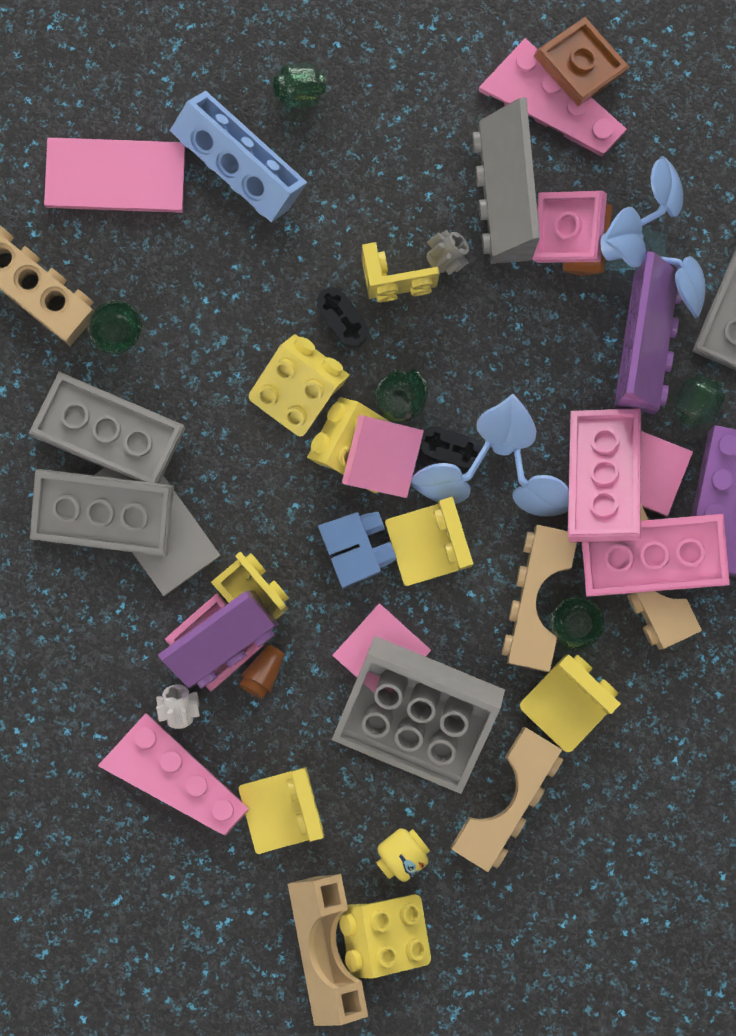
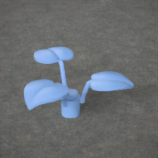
M660 156V159L656 160L651 172L652 191L655 199L660 204L658 210L640 219L639 214L634 208H623L614 218L607 232L601 237V251L607 261L623 259L633 268L640 267L646 253L642 226L662 216L666 211L671 217L678 216L683 205L682 184L675 168L664 156ZM691 256L685 257L683 262L677 258L661 257L668 264L674 265L678 269L675 274L678 292L694 318H698L705 299V278L700 265Z
M514 394L510 395L500 404L486 410L478 418L477 431L485 439V444L467 473L462 475L461 470L454 464L439 463L423 468L414 474L411 479L414 489L435 502L453 496L454 503H460L470 495L471 488L466 481L473 477L488 450L492 447L493 451L499 455H509L514 452L518 482L521 486L513 491L512 497L522 510L537 516H556L568 512L569 488L561 480L548 475H537L530 478L529 481L524 477L520 451L522 448H527L533 444L536 439V427L530 414Z

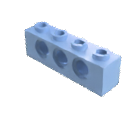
M207 91L186 102L170 129V132L185 147L193 151L205 162L209 169L215 171L236 193L246 199L260 215L267 218L270 222H273L289 211L307 184V181Z

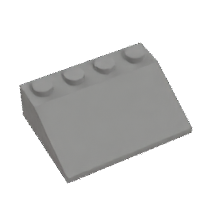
M519 98L480 120L478 132L472 133L474 153H480L481 166H476L477 187L483 186L484 199L479 200V215L481 221H487L488 232L482 234L483 254H490V264L531 261L540 239L527 98Z
M374 636L332 741L462 794L500 711L505 689ZM368 671L380 677L375 693L363 683ZM385 687L393 688L395 690L394 693L388 692Z

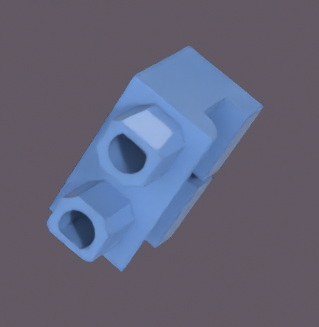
M356 512L318 525L330 557H333L331 561L342 590L369 577L380 574L381 568L397 560L390 542L372 549L368 536L385 530L379 512L367 513L361 516ZM359 546V548L343 553V551Z

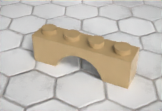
M641 505V521L648 520ZM656 591L627 595L636 614L641 612L647 624L643 627L646 638L651 646L657 644L659 650L665 649L702 631L687 599L668 598Z
M536 525L534 532H527L523 552L529 553L526 567L520 566L516 586L522 587L519 601H512L509 621H514L512 635H505L501 654L507 656L506 664L550 672L557 637L549 632L541 623L536 610V597L540 586L550 575L572 568L577 542H569L568 531Z
M523 727L505 756L514 771L516 779L515 793L510 804L501 813L490 818L478 819L468 817L452 843L451 850L489 872L492 866L498 868L508 852L503 847L510 835L516 838L526 823V819L522 818L527 807L530 805L534 808L542 797L545 789L540 786L547 775L553 777L563 761L559 757L562 749L528 728Z
M341 874L316 876L288 883L314 1026L344 1025L368 1017L362 981L354 977L346 969L340 958L336 943L338 921L342 914L348 910Z

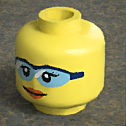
M400 828L378 845L377 851L381 859L376 863L388 879L395 875L400 881L406 882L428 864L426 854L430 850L413 829L408 832Z

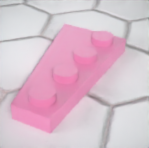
M526 38L479 87V92L488 97L491 95L504 102L505 106L519 98H527L528 116L534 118L535 122L545 127H551L562 133L563 137L601 157L609 151L627 130L592 97L578 107L536 60L534 54L537 48Z
M146 713L98 765L225 836L250 810Z

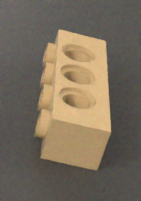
M0 226V255L4 253L12 255L11 263L4 268H0V290L71 347L97 316L91 308L94 302L79 289L75 293L64 286L67 280L53 268H50L48 272L37 264L41 259L26 246L21 250L11 243L14 237ZM37 275L39 281L36 287L29 290L22 288V282L26 276ZM56 296L64 297L65 305L61 310H49V302L52 298Z

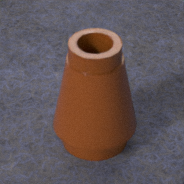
M267 645L265 650L240 675L243 679L239 686L259 699H263L266 693L271 694L285 654L279 649Z

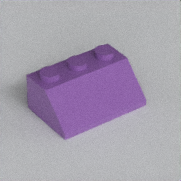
M255 590L245 591L159 653L158 656L188 688L198 684L202 689L218 677L215 672L225 663L231 668L244 659L247 655L243 650L255 642L257 647H260L274 637L275 634L272 629L279 624Z

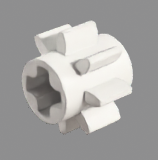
M183 685L169 686L163 691L162 696L156 697L159 722L167 720L171 728L182 729L188 727L193 722V717L200 716L197 692L189 694L188 688Z

